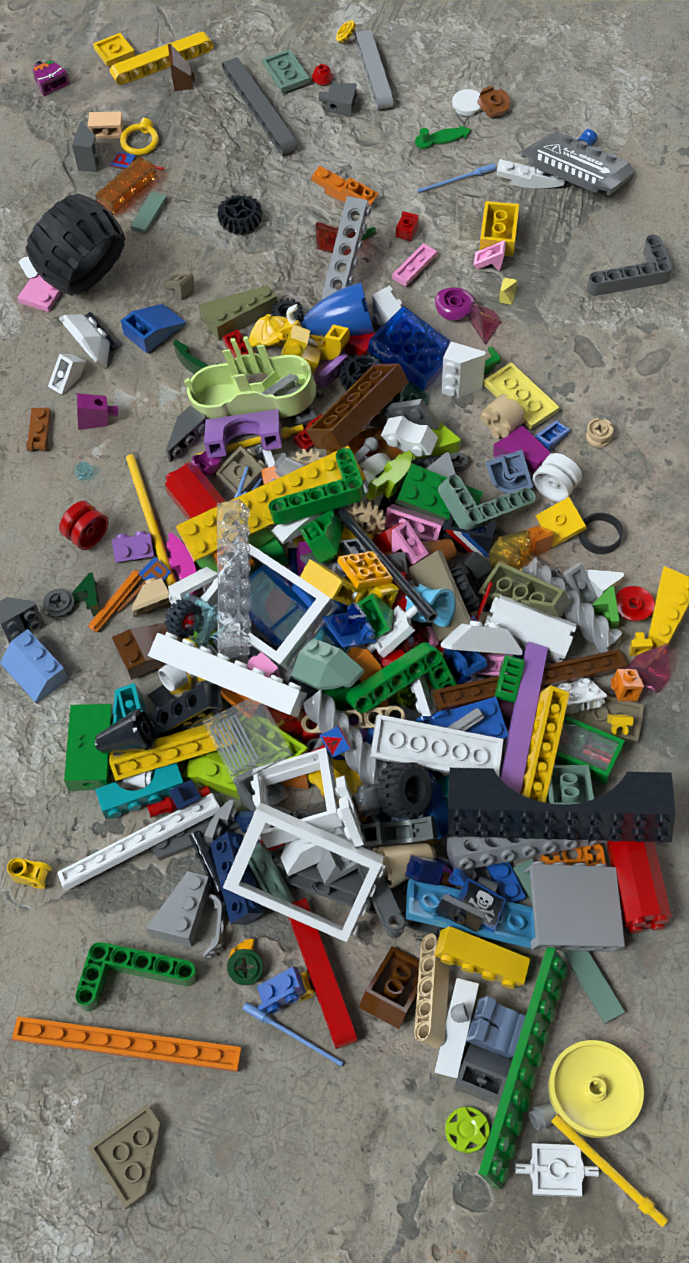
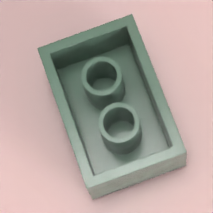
M554 765L546 798L547 803L576 804L594 799L589 765Z

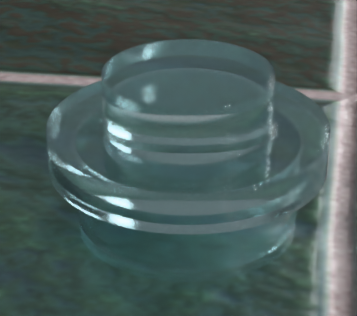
M80 462L75 466L74 475L77 479L86 480L92 476L93 469L88 463Z

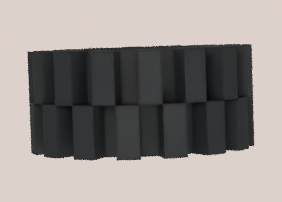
M286 298V301L280 299L281 302L276 301V305L273 304L271 309L272 316L284 317L282 314L287 313L289 307L297 304L298 309L293 313L294 318L299 320L300 324L303 321V308L299 301L295 302L293 298L290 301L289 298Z

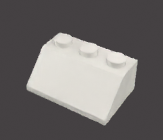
M450 342L443 357L442 393L460 398L482 390L486 352Z

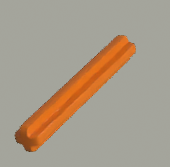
M134 570L90 622L88 627L93 632H98L140 582L142 577L138 574V570Z

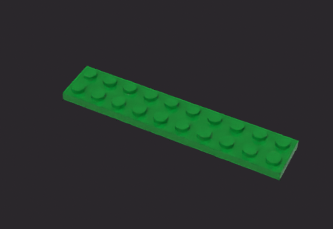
M546 948L478 1172L484 1180L497 1189H502L503 1183H506L508 1179V1165L510 1159H513L515 1155L516 1138L521 1134L523 1127L522 1118L524 1112L526 1113L529 1108V1094L536 1084L537 1067L541 1066L542 1050L549 1039V1026L555 1019V1006L562 995V982L566 980L568 975L567 965L555 948Z

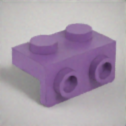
M146 531L135 532V536L130 537L127 534L116 535V539H112L115 562L154 557L151 534H147Z

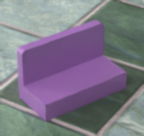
M342 352L335 359L325 360L316 368L313 374L315 383L324 389L340 375L341 366H343L344 361H348V355Z

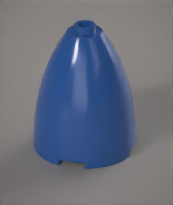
M361 282L347 286L327 296L311 308L304 316V321H301L302 327L310 330L309 335L325 337L333 325L349 328L350 336L374 333Z

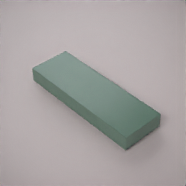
M151 191L131 223V230L147 234L167 201V195Z
M263 841L256 844L248 863L262 890L284 901L292 902L294 899Z

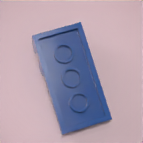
M496 697L449 711L442 710L435 713V715L421 716L415 720V722L447 728L478 708L484 718L465 732L500 739L508 738Z

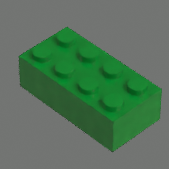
M411 463L395 503L443 521L449 520L450 511L438 492L439 485L447 477ZM465 485L476 505H479L483 492ZM454 520L453 527L459 528Z

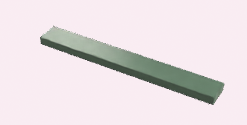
M532 858L513 867L514 874L531 902L530 874H525V869L534 862ZM561 951L604 1025L622 1016L625 1011L588 951Z

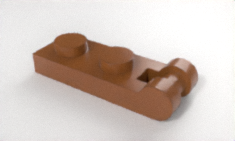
M49 407L31 408L29 434L26 442L27 451H34V449L47 451L51 416Z

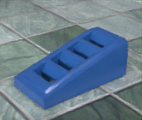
M556 420L534 437L547 450L552 451L571 430Z

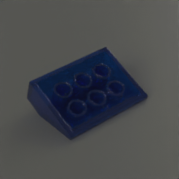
M402 306L370 338L367 351L376 356L378 360L382 359L384 364L400 363L409 383L424 393L443 371V357L451 341L405 306Z

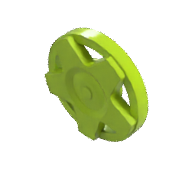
M461 1107L454 1110L448 1116L445 1124V1136L450 1146L456 1151L465 1154L475 1153L483 1148L488 1140L489 1124L479 1110L472 1107ZM468 1112L474 1113L477 1116L470 1117ZM457 1115V1122L450 1123L452 1118ZM483 1126H485V1137L480 1132ZM449 1134L457 1137L456 1144L452 1141ZM469 1143L478 1145L474 1148L466 1149Z

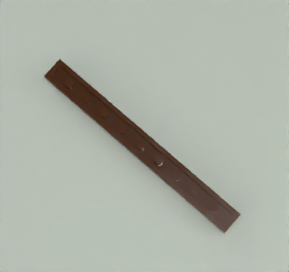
M616 649L545 665L540 689L547 688L550 685L556 686L578 681L582 678L613 673L617 669H626L627 664L620 650ZM498 676L434 690L432 695L438 710L456 709L493 698ZM503 680V682H505V683H509V684H512V685L514 684V683L507 682V681H504V680ZM501 688L503 691L512 693L511 690Z

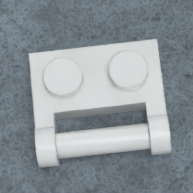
M424 674L410 683L412 693L416 694L418 712L422 713V716H431L438 710L436 705L433 704L425 679L427 677Z

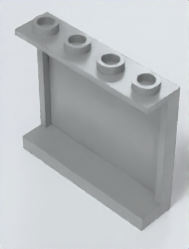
M537 861L525 869V874H530L535 938L531 940V950H546L547 947L560 951L616 952L625 947L616 867H608L607 864L587 866L586 863H577L571 866L566 865L564 862L545 865V862Z

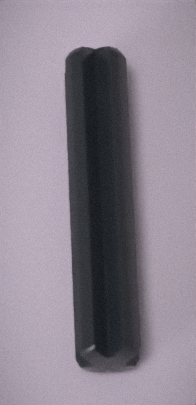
M92 312L85 314V317L93 318L98 324L96 327L101 328L107 334L105 338L110 342L109 349L112 351L118 349V342Z

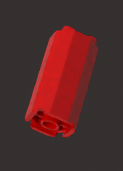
M190 462L185 463L182 467L166 475V492L188 520L226 503L198 466L192 465Z
M608 841L607 848L611 866L616 867L620 908L625 928H628L631 934L640 933L643 929H652V931L665 929L664 924L669 923L672 915L655 843Z

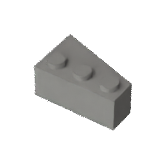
M187 871L146 927L149 936L192 947L211 887L209 877Z

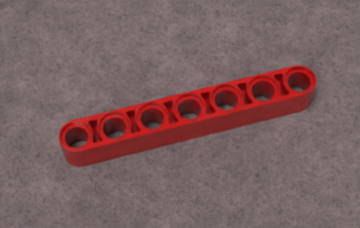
M306 898L291 903L311 912ZM288 917L335 1049L358 1042L318 929Z

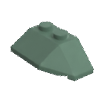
M313 638L297 656L291 676L293 679L318 690H326L341 686L351 687L365 671L340 648Z

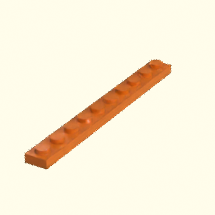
M17 1016L12 1040L16 1042L238 1072L242 1048L237 1046Z

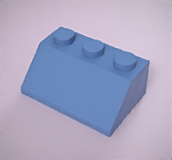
M28 629L11 641L0 661L4 669L35 703H38L68 680L64 668Z

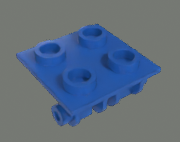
M351 604L347 608V613L323 616L324 621L342 648L376 643V640H374L375 630L370 626L368 620L365 619L366 617L361 615L362 613L358 606Z

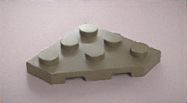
M148 1104L87 1147L126 1210L147 1195L161 1124Z

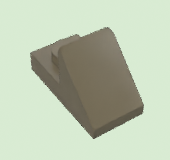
M175 273L163 282L166 289H174L181 300L194 291V276L192 273Z

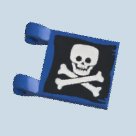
M455 868L449 876V882L454 885L463 886L458 900L486 913L480 926L493 933L506 899L469 879L462 870Z

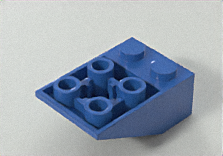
M164 304L134 310L120 320L123 334L145 353L150 352L186 325L183 319Z

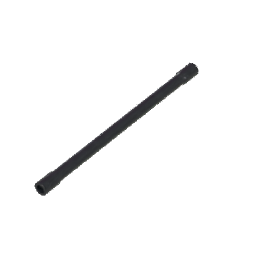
M343 507L333 509L367 551H373L377 555L378 559L393 577V581L417 607V610L427 622L436 620L438 616L436 611L428 602L424 601Z

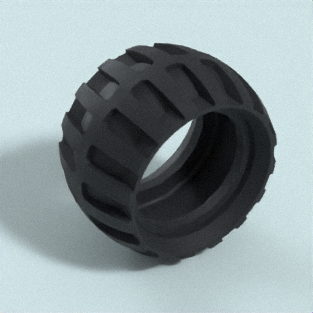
M76 193L58 201L43 214L27 239L26 252L32 266L44 281L55 289L73 296L74 294L79 295L89 290L103 279L120 258L121 252L125 247L124 241L126 238L121 226L107 208L90 197Z

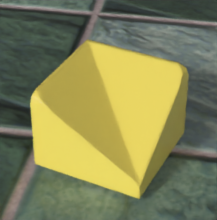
M503 279L500 290V303L513 304L517 280Z

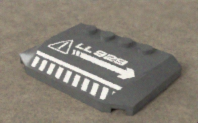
M557 131L546 135L524 149L521 155L522 158L527 157L529 164L592 192L597 193L598 190L607 191L606 195H611L631 180L635 172L629 162L618 158L617 155L606 153L599 147L589 146L585 141L575 140L571 135H564Z

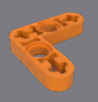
M600 844L571 849L577 852L578 857L576 859H569L566 856V851L568 850L562 851V860H560V856H554L553 860H549V857L546 856L547 854L540 855V860L545 862V865H553L557 862H564L566 865L571 866L577 863H586L587 866L606 864L604 850ZM591 849H594V852L597 853L596 863H592L593 856L588 854ZM558 851V852H553V853H551V854H552V855H559V852H560V851Z

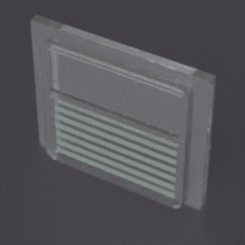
M251 698L203 721L234 785L292 756L267 706Z

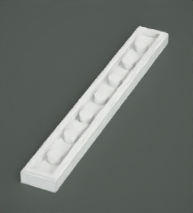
M213 793L57 872L62 887L67 891L216 814L220 807Z

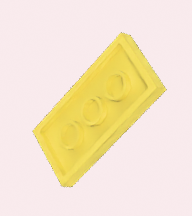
M512 362L483 381V385L496 397L504 394L507 395L505 398L509 400L513 398L518 402L524 411V416L522 417L524 424L530 430L559 412V406Z

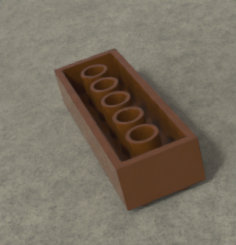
M400 363L374 364L307 430L316 449L339 450L348 446V443L357 437L359 432L369 425L371 420L380 414L387 404L392 402V398L397 393H400L409 382Z

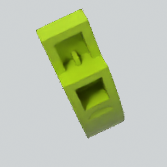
M409 450L404 454H399L393 461H388L384 466L385 471L377 479H372L368 484V492L365 497L371 501L381 494L388 498L391 497L404 481L411 464L412 452Z

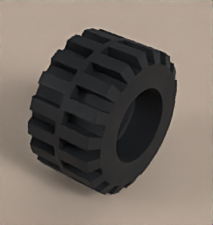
M462 563L450 567V572L468 614L478 610L482 601L470 572Z
M416 762L386 765V768L381 770V775H378V784L375 787L377 789L376 798L380 800L378 804L379 807H382V811L390 817L413 818L423 815L426 812L425 809L429 808V801H432L433 797L431 795V791H433V787H431L432 780L431 777H428L429 772L424 770V766L418 765Z

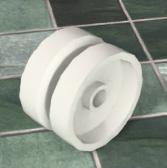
M553 453L544 460L542 465L533 474L532 480L541 494L552 501L560 502L569 497L582 481V473L577 464L570 458L562 454Z

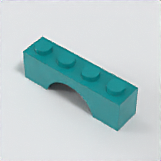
M177 763L156 768L152 781L140 790H125L114 782L97 788L95 791L105 819H114L122 813L137 811L144 805L157 803L169 797L168 791L183 784V780Z

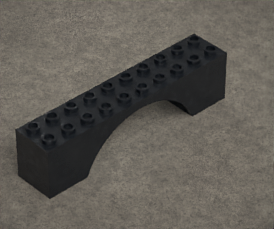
M450 767L448 836L494 837L503 839L603 840L614 842H672L676 815L672 772L627 771L618 785L598 798L576 804H550L532 800L515 792L498 777L493 768Z

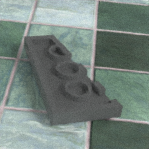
M422 399L387 404L381 413L376 415L369 424V426H385L389 418L404 416L412 423L428 425L430 429H438L440 425Z
M215 794L214 797L221 808L225 803L218 794ZM214 815L150 847V849L159 861L185 851L186 848L193 846L188 836L195 831L201 830L204 837ZM236 819L230 821L229 827H222L220 836L231 830L240 829Z

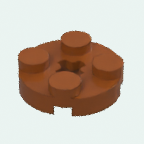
M489 86L481 91L477 103L488 117L494 118L495 116H502L507 112L510 97L504 90L499 89L498 91L494 87Z

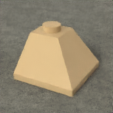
M154 577L145 581L146 584L142 586L132 605L133 617L170 603V594L162 578L157 579Z

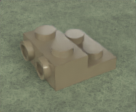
M240 446L215 473L236 494L246 466L249 467L242 493L248 491L253 485L255 486L260 478H263L261 470L267 468V466L261 460L257 462L254 459L256 455L249 448L245 450Z

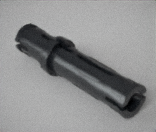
M201 830L195 831L188 836L196 851L195 856L197 859L199 858L206 875L209 877L215 895L220 894L222 890L211 854V847H208Z

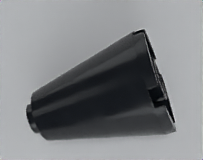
M136 709L98 733L95 739V746L103 754L151 750L156 745V737H152V731H155L153 722L146 711L141 712V709Z

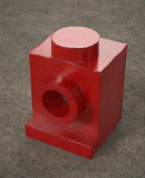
M403 211L396 226V238L412 241L419 228V215Z

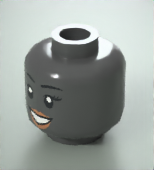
M368 783L357 787L358 792L354 793L352 798L358 814H364L367 817L381 812L380 808L382 807H379L378 804L380 800L376 798V786L370 787Z

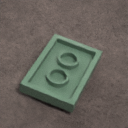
M290 49L261 59L263 67L281 93L310 83V77Z

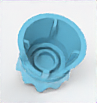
M419 584V587H414L424 601L428 602L438 614L433 623L441 627L448 626L454 616L456 606L453 592L449 589L433 590L422 584ZM406 596V599H407V607H406L405 609H406V611H407V610L410 609L414 604H413L412 601ZM417 612L411 618V620L417 622H427L420 612Z

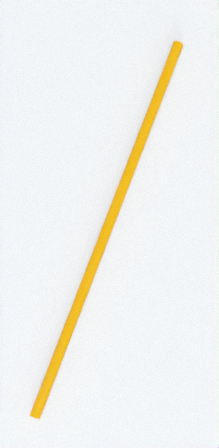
M129 454L126 456L127 464L158 559L171 571L165 579L167 586L176 583V579L169 563V558L135 455ZM189 635V638H185V640L195 643L194 647H198L194 635ZM197 676L199 682L205 681V679ZM210 716L212 722L218 721L217 718Z

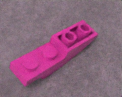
M168 533L169 541L167 542V548L171 553L169 563L171 568L175 569L178 573L180 580L199 571V568L179 538L173 533ZM197 590L187 594L185 599L197 604Z

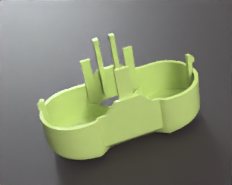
M247 336L244 337V342L249 354L241 355L235 338H231V343L237 355L235 359H233L230 349L223 350L227 363L207 366L195 373L191 379L187 378L185 380V386H188L187 394L193 408L205 415L207 419L275 409L279 410L280 417H291L303 412L310 406L315 398L317 389L311 368L306 360L296 355L269 357L264 345L257 346L259 354L254 353ZM258 373L269 375L263 382L251 384L248 383L246 375ZM290 373L292 375L296 374L299 378L297 382L301 385V388L292 394L275 397L272 394L265 395L262 393Z

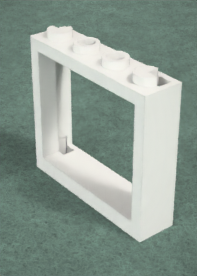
M322 748L253 769L254 780L251 781V785L255 792V795L252 796L255 807L257 808L260 802L268 806L266 786L321 770L327 811L299 820L325 831L343 826L337 813V809L340 806L334 792L336 781L333 762L327 749ZM265 823L259 836V841L263 840L266 848L300 839V837L277 827L271 828V825Z

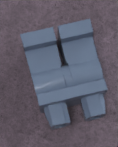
M489 996L481 998L478 1001L473 1016L475 1020L471 1022L466 1041L502 1057H513L526 1016L498 1004L495 999Z

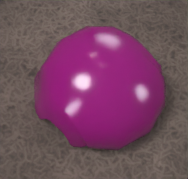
M206 451L193 456L191 464L198 466L206 477L214 475L221 463V457L208 458Z

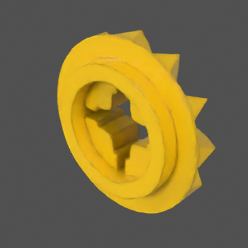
M353 20L345 22L337 31L336 40L339 43H344L352 36L356 28Z

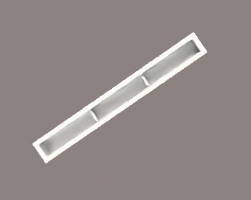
M166 632L165 636L157 633L148 656L284 713L298 717L307 693L300 691L301 686L291 682L287 686L282 684L284 679L271 675V678L265 677V672L253 668L250 671L246 669L247 664L237 660L234 664L228 662L230 657L218 653L217 657L211 655L212 650L202 646L200 649L194 648L195 643L185 639L179 642L177 641L178 636Z

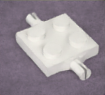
M415 605L406 612L400 606H397L393 610L392 630L375 639L376 643H370L365 649L369 650L370 653L377 650L384 658L393 652L402 641L409 638L415 631L411 625V618L419 612Z
M532 1143L530 1164L515 1163V1174H530L532 1194L534 1196L582 1197V1181L584 1176L598 1177L599 1174L598 1166H584L581 1159V1150L576 1145Z

